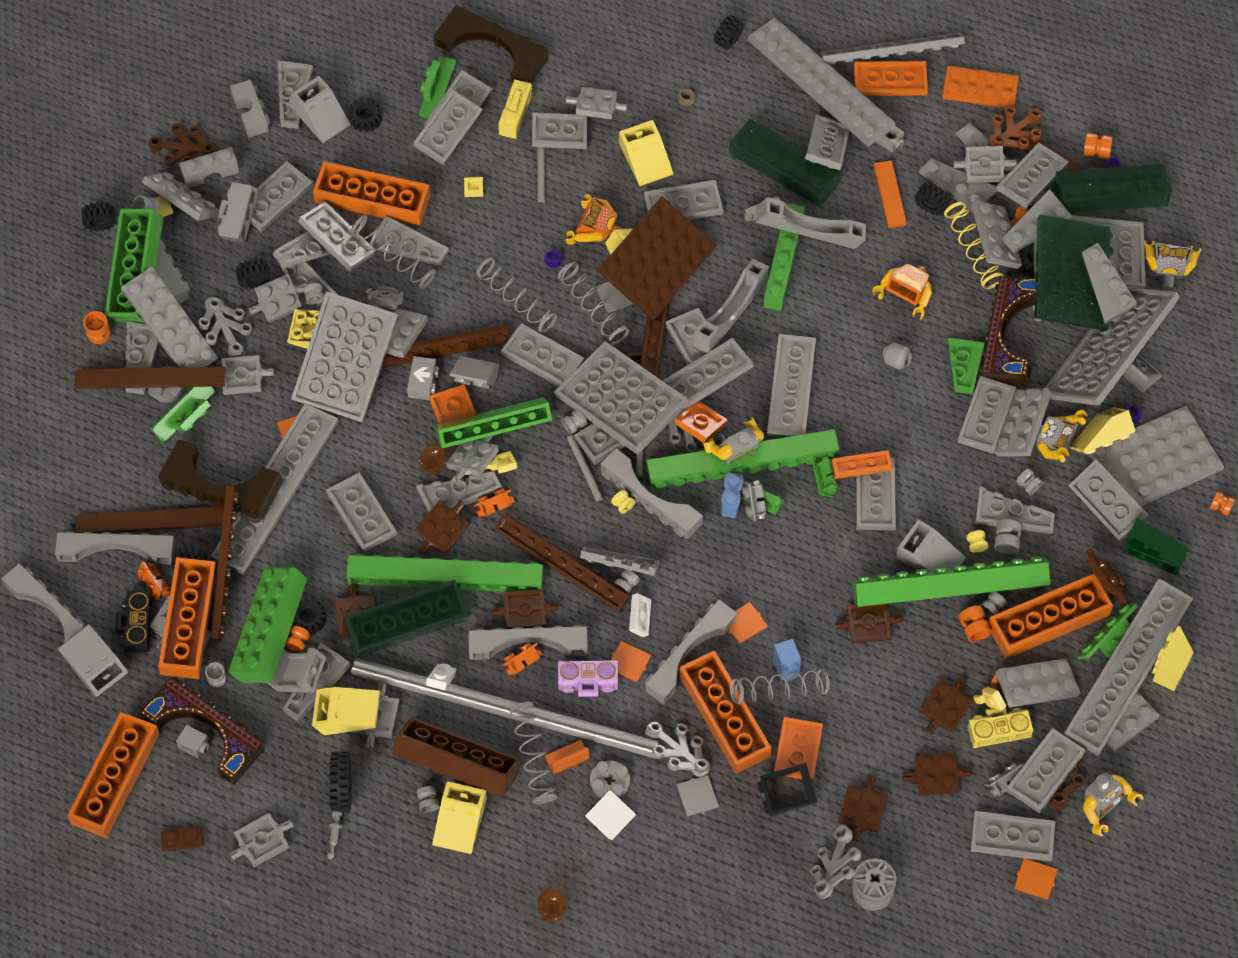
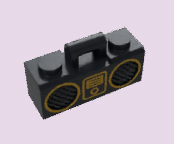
M150 591L126 592V599L122 600V609L126 610V612L116 613L115 632L124 633L120 635V645L124 647L125 653L149 652V627L151 625L152 609ZM124 618H127V626H123Z

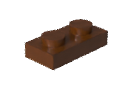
M201 825L161 830L162 851L203 847Z

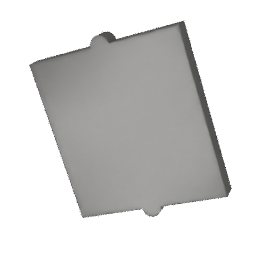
M609 281L595 286L601 301L606 300L604 307L607 313L619 309L623 310L624 307L633 304Z
M708 775L696 779L691 778L690 781L677 784L687 817L698 813L704 814L705 811L719 808Z

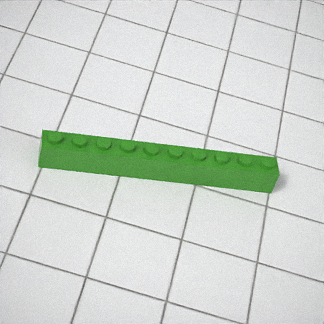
M834 429L759 442L758 450L727 465L725 460L718 458L711 452L706 453V451L647 460V472L650 487L663 489L668 485L681 486L686 482L692 481L700 483L705 479L712 478L713 480H718L728 473L742 474L750 472L755 474L761 470L769 469L774 471L784 466L792 468L803 463L810 465L813 464L812 460L821 461L823 457H829L832 460L839 457V446Z
M355 554L348 557L347 582L348 584L504 592L542 589L543 564L536 562L524 564L517 561L503 563L497 560L482 562L477 559L462 561L457 558L442 560L437 557L423 559L421 557L403 558L402 556L384 557L382 555L364 556L363 554Z
M1036 556L1031 557V560L1023 561V559H1013L1009 563L994 561L991 565L975 563L973 567L957 565L954 566V569L938 567L935 568V571L929 572L926 569L916 570V573L911 574L902 571L897 572V575L893 576L878 574L875 578L860 576L857 580H853L854 602L858 607L1048 586L1050 585L1049 562L1043 559V557Z

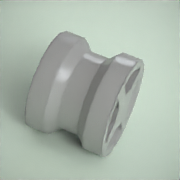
M311 283L304 287V292L307 294V304L316 305L323 302L324 295L321 292L323 288L320 283Z

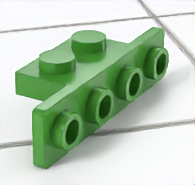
M440 56L438 61L433 60L431 67L427 68L426 82L423 81L421 86L424 100L419 112L420 117L429 118L445 95L456 65L455 59Z
M192 387L151 430L161 442H165L176 430L187 431L191 429L194 422L204 416L207 409L211 406L207 399L215 390L212 387Z
M1126 603L1118 608L1119 612L1106 621V626L1093 635L1094 638L1090 643L1085 644L1081 648V652L1077 657L1079 659H1089L1100 648L1105 656L1110 659L1131 625L1126 618L1138 607L1136 603Z

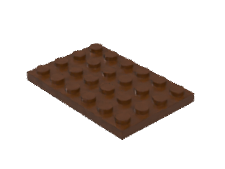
M661 196L599 267L597 272L653 321L717 245Z

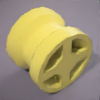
M626 490L619 491L611 500V503L618 507V511L621 514L629 511L636 503L633 498L628 496Z
M973 531L966 536L967 541L970 543V552L976 553L988 549L989 546L988 542L985 541L986 534L984 531Z

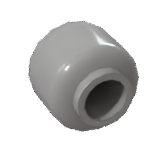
M893 342L883 350L885 364L901 370L907 367L912 360L910 349L899 343Z

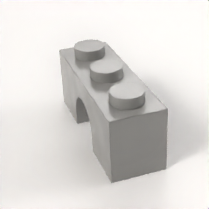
M251 79L231 85V95L236 108L248 107L251 109L249 112L241 114L247 137L250 138L269 132L268 125L270 120L268 114L263 113L265 108L262 99L258 100L259 92L257 86L252 85Z
M232 147L179 163L187 188L204 184V178L212 173H219L222 178L239 173Z

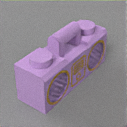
M558 661L559 691L572 693L574 690H578V697H598V690L603 692L618 690V661Z

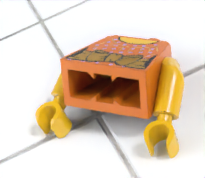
M586 194L584 196L586 201L581 200V205L585 208V211L575 231L577 234L575 235L573 231H568L566 233L567 237L572 238L565 239V241L569 245L575 244L576 240L577 242L604 241L614 230L623 228L614 224L617 213L607 200L596 197L591 198L589 194Z
M910 264L890 269L881 280V285L873 288V296L876 292L880 291L878 299H882L885 289L915 306L919 304V307L913 311V318L915 313L919 312L922 314L920 320H922L924 317L923 309L927 307L932 295L931 284L928 282L929 275L924 267L918 266L915 268Z

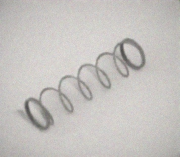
M366 215L361 216L351 228V234H357L358 240H365L373 235L370 243L372 251L379 250L387 245L384 252L385 261L394 260L401 255L398 260L397 270L404 272L414 265L411 272V282L421 281L419 288L424 289L434 278L436 270L431 269L421 279L413 281L412 275L420 258L408 268L399 270L400 260L407 247L394 258L387 260L385 254L393 237L381 247L372 249L373 239L380 226L367 237L360 239L358 237L359 231L364 227L368 219Z
M488 258L483 261L478 267L476 275L481 280L492 278L490 286L493 291L504 289L503 300L510 302L516 299L515 310L517 312L528 310L527 320L529 323L541 321L538 327L540 333L547 332L555 324L557 315L550 313L551 310H548L538 321L531 322L529 320V312L539 299H536L528 309L524 311L517 310V300L525 293L527 288H524L518 297L506 300L504 297L505 289L513 282L514 277L507 282L505 287L494 289L492 287L493 278L502 270V266L495 271L493 276L483 279L482 277L486 276L493 269L495 260ZM492 260L488 270L480 275L482 267ZM554 316V319L549 324V326L541 330L544 323L550 317Z
M576 262L567 264L560 270L558 278L562 280L564 285H573L572 296L574 298H583L581 303L583 310H593L591 321L597 324L603 323L601 334L609 336L608 342L610 345L623 341L629 333L626 325L621 326L611 335H606L602 331L604 323L614 318L615 312L610 314L603 322H595L593 320L594 311L603 306L606 300L601 301L594 309L588 310L583 307L585 297L594 293L596 287L590 289L582 297H576L573 294L575 285L582 282L587 275H582L574 284L564 283L563 280H567L575 275L579 269V265ZM576 265L575 270L570 275L564 277L565 272L571 266ZM623 330H626L625 334L620 339L611 342V339L616 334L622 332Z
M819 669L817 673L809 670L803 678L800 674L792 672L787 680L782 675L775 674L770 682L765 677L758 676L753 684L747 678H741L740 680L736 678L731 682L730 694L734 703L741 704L744 699V688L741 680H747L752 686V700L756 702L757 696L754 684L758 678H764L769 684V699L773 700L771 682L775 676H780L785 681V695L789 698L790 688L787 682L792 674H797L802 679V694L806 697L807 688L804 679L809 672H813L816 674L817 689L822 695L828 693L830 680L824 669ZM821 671L824 673L826 678L825 692L822 680L819 676ZM735 681H737L738 683L736 684L734 693V683ZM738 684H739V687H740V700H739V702L737 701V698H736V691H737V686H738Z
M530 701L509 707V712L513 718L528 719L518 725L514 733L518 736L533 737L520 746L519 751L529 755L540 754L530 759L524 765V769L528 772H544L532 779L528 784V787L533 790H549L532 800L533 804L536 805L551 802L557 799L558 796L555 793L548 794L554 791L555 788L538 789L530 786L534 780L551 772V770L533 771L526 769V765L529 762L546 754V752L528 753L521 751L523 745L541 736V734L522 735L516 733V730L521 725L537 718L536 716L516 717L512 715V713L531 709L534 704Z

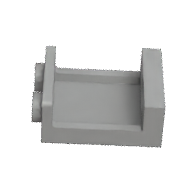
M309 648L307 653H288L283 650L273 682L267 684L278 692H314L326 657L316 648Z

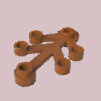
M1007 106L1004 110L1006 131L1001 134V125L1004 119L999 114L994 115L991 121L994 134L989 138V146H1003V149L1005 146L1025 150L1029 146V139L1033 141L1040 140L1042 132L1039 129H1032L1031 132L1020 131L1029 124L1038 125L1042 118L1040 110H1030L1026 118L1014 125L1013 117L1016 109L1013 106ZM1010 137H1017V138H1020V139H1019V141H1017V140H1010L1009 138H1010Z

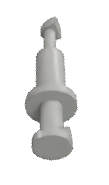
M332 812L334 820L333 823L329 824V828H331L329 842L331 851L328 853V859L334 858L335 855L334 849L338 843L339 829L343 827L339 824L342 812Z

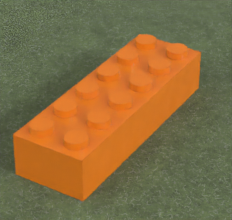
M324 161L313 190L314 202L316 204L326 202L334 208L383 219L388 216L397 222L421 227L431 197L428 184Z
M176 557L159 660L160 675L200 679L216 577V563L214 561Z
M1092 574L991 616L989 625L992 630L991 634L1006 660L1110 616L1113 605L1095 574Z
M715 650L679 667L680 679L735 774L771 757L772 748L744 700L741 704L733 702L730 694L732 679ZM737 690V691H736V698H737V701L739 702V700H740V693H739V691Z
M120 712L67 815L71 825L106 839L108 838L160 735L157 725Z

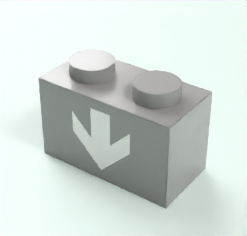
M413 357L407 387L408 398L429 400V396L435 394L436 383H434V380L439 377L440 367H437L436 359Z

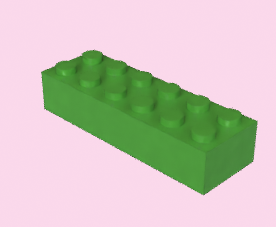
M120 209L105 309L106 317L113 322L145 323L120 288L151 267L156 272L163 215L154 209Z
M295 567L264 568L228 671L242 683L273 682L308 579Z

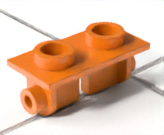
M503 488L494 492L495 496L488 499L487 496L476 500L478 504H475L473 507L478 506L479 510L476 511L479 518L482 516L485 518L495 513L496 511L493 506L495 504L499 511L512 506V503H515L512 495L508 496L507 494L511 490L505 491Z
M142 561L138 570L139 579L145 583L151 596L158 602L161 595L166 597L170 594V588L164 578L157 580V578H161V574L155 564H152V562L145 564Z
M529 642L520 648L521 652L517 655L512 653L504 658L505 662L501 666H507L505 671L509 676H514L525 668L521 661L524 660L529 666L540 659L541 651L534 648V646L538 645L537 643L531 645Z

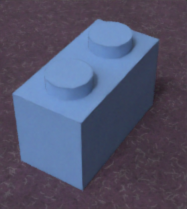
M793 639L774 645V665L778 674L782 675L786 680L792 672L800 674L801 658ZM792 674L788 681L797 678L798 675Z

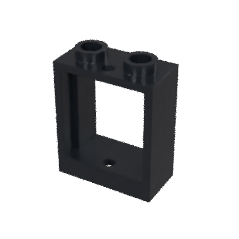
M806 763L760 776V781L757 782L760 794H765L766 801H763L765 812H770L771 817L817 804V798ZM800 772L808 800L774 809L767 781Z

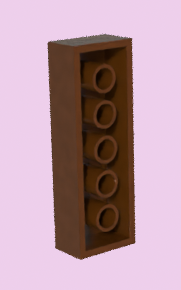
M413 717L398 732L392 752L393 755L398 756L402 760L411 761L420 767H426L438 774H444L456 781L467 783L474 788L486 790L492 795L500 797L505 795L516 780L521 762L519 758Z

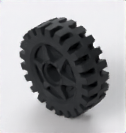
M349 751L331 752L329 767L331 811H350L352 803L351 753Z

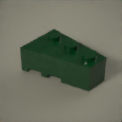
M1136 518L1128 535L1123 553L1178 575L1188 548Z

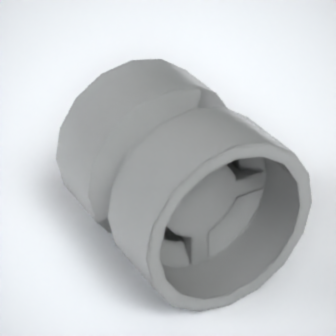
M1003 519L997 522L995 551L1010 555L1019 552L1021 523L1011 519Z

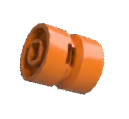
M1087 132L1083 156L1094 157L1098 155L1099 158L1109 159L1113 136L1102 135L1098 137L1095 133Z
M92 311L84 317L83 326L89 341L94 344H102L109 340L111 330L105 314L100 311Z
M972 606L959 613V620L962 627L965 628L964 631L969 642L985 639L992 633L988 621L985 620L986 616L981 606Z

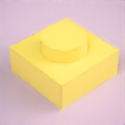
M483 177L464 178L465 197H483Z

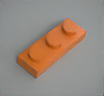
M889 450L832 459L835 479L892 471Z

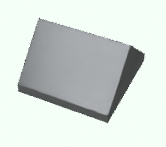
M1139 353L1123 374L1141 393L1163 376Z

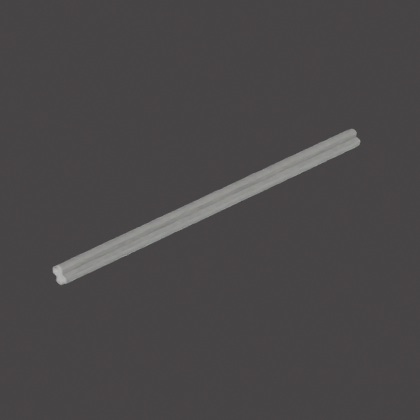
M355 658L351 671L352 675L522 722L528 720L510 716L509 707L519 702L454 684H449L446 690L427 686L428 677L360 658ZM537 707L512 713L516 717L536 716L537 718L527 722L529 724L655 758L652 755L654 746L659 745L657 740Z

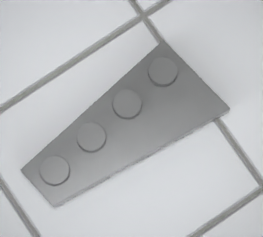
M278 61L281 127L299 129L301 118L288 103L294 91L311 81L313 65Z
M388 216L382 221L372 242V247L377 249L393 237L386 253L398 255L407 247L402 257L414 260L420 258L419 261L439 266L450 251L448 247ZM387 245L377 251L385 252Z
M1097 243L1083 251L1082 257L1103 316L1104 324L1136 307V300L1100 245Z
M127 321L125 368H153L160 345L159 341L146 324ZM125 388L128 393L145 395L146 388Z
M322 643L318 646V651L326 657L314 692H292L283 708L284 713L297 722H300L315 706L317 689L332 687L351 667L349 661Z

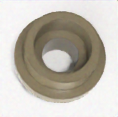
M683 89L678 93L677 100L683 106H690L695 102V94L690 89Z

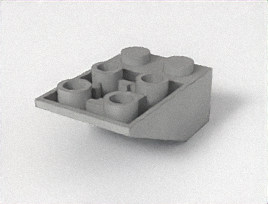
M320 76L291 94L288 105L322 143H325L351 125L331 88Z
M460 356L450 376L454 377V381L461 384L471 385V382H473L472 385L489 389L490 386L495 387L499 364Z
M919 519L897 548L896 559L915 570L926 569L928 572L935 571V568L938 567L954 569V566L962 565L966 559L940 533Z
M89 624L57 648L88 690L96 697L128 673L117 656Z

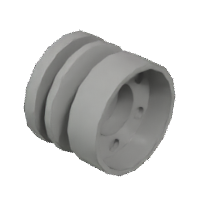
M868 859L859 864L855 870L852 884V894L857 904L865 909L879 910L891 902L897 880L891 865L880 859Z

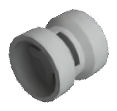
M137 196L133 201V209H154L158 212L159 202L156 198Z
M574 410L571 416H565L561 419V423L566 431L572 435L577 432L579 427L583 428L586 426L587 420L580 411Z
M1029 468L1023 471L1016 480L1020 486L1025 487V491L1029 495L1034 494L1043 484V481L1039 477H1035Z
M624 569L621 577L616 579L613 584L630 594L632 587L636 586L640 579L631 570Z
M991 592L987 597V601H983L980 606L984 614L990 618L998 614V611L1003 609L1007 602L999 593Z
M218 662L207 665L205 674L209 685L217 688L224 685L227 679L224 666Z
M426 786L416 791L417 797L420 799L419 808L421 812H432L440 808L439 802L436 799V787Z

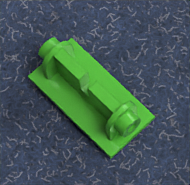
M823 457L821 462L812 460L819 495L834 498V493L837 492L838 487L835 476L831 474L834 472L832 460L829 457Z
M763 490L764 497L757 498V502L764 500L766 511L776 515L784 499Z

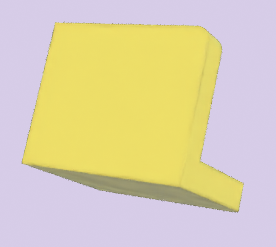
M162 196L156 197L159 202L158 212L163 217L173 214L170 202Z

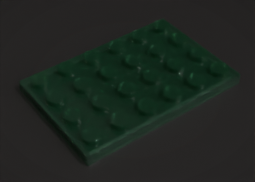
M1041 214L1037 217L1034 318L1103 331L1108 329V323L1104 324L1082 252L1098 243L1109 259L1110 227Z

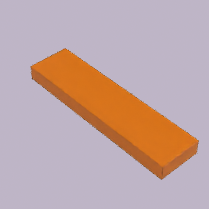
M892 160L874 163L873 167L888 228L906 226L907 222Z

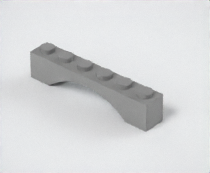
M768 197L757 206L756 223L856 249L865 242L866 224L852 220H826L810 217L791 209L783 201Z
M755 259L750 261L725 303L714 315L703 320L694 331V347L706 353L716 347L768 281L769 266Z
M617 448L601 463V474L605 479L614 481L619 490H626L636 503H642L645 509L650 514H656L664 525H670L674 528V532L678 536H684L686 539H689L703 524V515L690 505L667 502L648 492L636 478L631 460Z
M65 531L57 533L55 555L57 561L78 562L95 552L121 549L138 553L153 564L171 565L176 543L174 536L168 534L150 535L143 533L141 535H132L130 533L112 534L109 532L93 534L92 532L74 533Z
M18 564L1 578L4 586L17 599L37 602L53 612L63 626L65 642L82 630L85 626L78 617L74 618L71 615V610L65 604L62 606L58 602V597L53 592L49 593L46 590L45 584L40 579L36 581L33 578L34 574L28 567L23 568Z
M718 600L715 605L712 603L708 607L707 614L696 621L694 624L695 628L691 632L688 631L682 638L683 642L679 646L676 645L671 650L670 657L659 664L658 671L646 679V692L663 705L677 691L679 667H681L688 653L705 640L726 634L737 620V612L722 601Z
M557 625L552 628L535 626L528 629L514 627L513 629L494 628L493 630L477 628L469 631L470 660L490 659L508 647L529 642L551 646L567 656L588 655L587 626L573 625L571 627H562Z

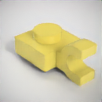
M511 451L496 455L483 473L492 471L495 473L498 470L500 474L516 469L517 463Z
M986 687L982 689V695L973 696L977 704L986 703L990 708L1000 711L1006 707L1004 700L996 689Z

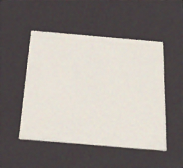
M609 790L585 817L608 839L613 840L636 814Z

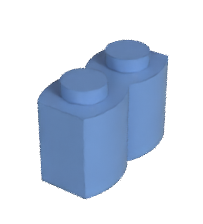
M728 473L725 477L724 492L721 497V515L723 517L736 518L739 514L740 499L743 494V476L741 474Z

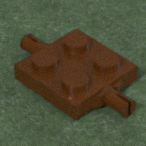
M439 500L415 528V531L425 541L418 549L421 554L425 555L429 548L433 547L445 555L467 529L469 524L459 514L466 506L464 502L462 503L459 500L455 507L451 508Z
M1093 548L1088 549L1085 552L1090 558L1086 561L1105 591L1116 597L1120 606L1125 605L1128 602L1124 597V594L1128 592L1125 587L1126 582L1121 576L1117 575L1115 572L1116 568L1110 560L1101 559L1096 555Z
M352 585L348 586L349 597L334 599L339 637L349 636L355 638L356 648H359V641L360 648H363V637L368 634L378 633L374 596H357L356 585H353V592Z
M543 589L504 592L503 608H491L492 617L504 615L507 629H513L514 627L528 629L535 626L546 628L545 617L547 611H558V602L546 604L543 598Z
M853 604L847 605V620L835 621L836 630L848 628L851 642L856 644L891 640V624L902 623L903 620L902 615L890 616L886 604L861 607Z
M959 677L955 686L940 678L920 708L919 712L931 721L927 729H925L927 733L931 729L930 735H933L937 726L944 727L953 732L974 699L961 690L967 682L964 679L961 683L962 677Z
M955 753L915 756L914 773H902L903 782L915 781L919 796L959 793V777L971 776V769H958Z
M871 776L867 778L865 787L848 785L839 823L854 829L852 841L859 842L861 831L878 833L888 793L874 790L876 778L872 777L871 780Z

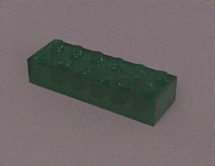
M751 118L730 142L729 155L821 208L841 181L842 171L806 160V150Z
M1164 164L1056 171L1053 182L1055 196L1069 213L1168 206L1172 193Z
M452 580L344 616L342 622L355 658L459 624L466 621L469 615L456 580Z

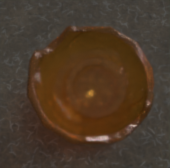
M430 446L421 452L418 461L422 470L430 474H437L446 468L448 457L443 448Z
M549 888L544 890L537 898L538 913L546 921L555 922L561 920L568 911L567 899L558 889Z

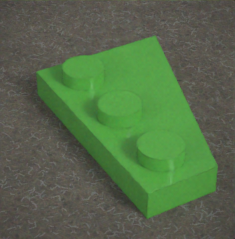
M948 338L955 392L974 395L985 343Z

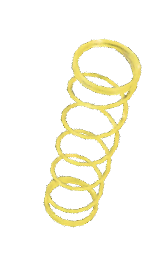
M964 202L954 203L945 210L944 215L946 218H953L952 230L961 232L958 239L959 243L969 246L966 256L971 260H976L973 266L974 271L984 274L981 279L983 288H994L999 281L990 286H985V283L993 277L1005 276L1003 273H994L982 281L986 273L995 271L999 266L995 265L986 272L976 271L975 264L979 259L986 258L984 256L985 253L979 258H970L967 252L971 246L980 243L981 240L978 238L971 244L966 245L961 243L960 237L963 232L972 230L977 224H971L963 231L955 230L953 228L955 219L965 216L969 210H965L966 204ZM958 205H964L963 209L958 213L947 215L950 209Z

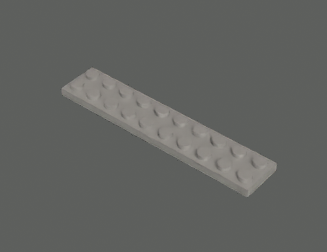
M775 17L748 36V41L866 146L869 147L895 127V122L827 62L823 61L819 55Z
M731 338L664 379L663 382L688 399L689 403L681 410L683 411L750 370L754 365L736 341ZM594 423L574 435L577 443L594 465L607 458L615 448L620 450L625 447V445Z
M306 403L304 404L265 467L279 472L283 479V484L264 519H253L244 513H237L236 523L233 522L232 530H235V540L231 541L230 549H233V559L229 560L228 568L246 575L339 422L337 417ZM221 540L210 556L211 560L219 563Z
M1158 579L1065 731L1064 736L1099 756L1157 660L1170 631L1175 630L1192 602L1193 597Z

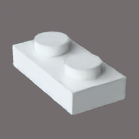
M638 593L632 595L629 631L645 637L649 635L651 599Z
M437 664L427 678L426 685L446 690L455 677L456 668H452L448 664Z

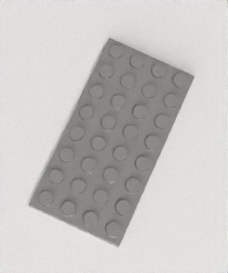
M1127 287L1136 300L1137 306L1107 324H1104L1102 313L1098 316L1045 386V388H1049L1052 392L1050 399L1099 406L1179 300L1180 296L1178 293Z

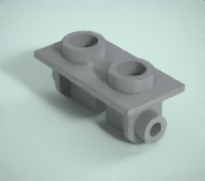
M759 480L752 481V485L744 481L745 487L742 488L744 498H747L748 506H745L747 517H750V520L754 522L756 517L764 519L766 515L764 500L757 502V498L764 497L762 484Z
M1012 763L1004 768V773L1000 775L996 773L989 777V782L984 785L991 786L990 793L992 796H1000L1006 792L1007 782L1011 783L1024 765Z

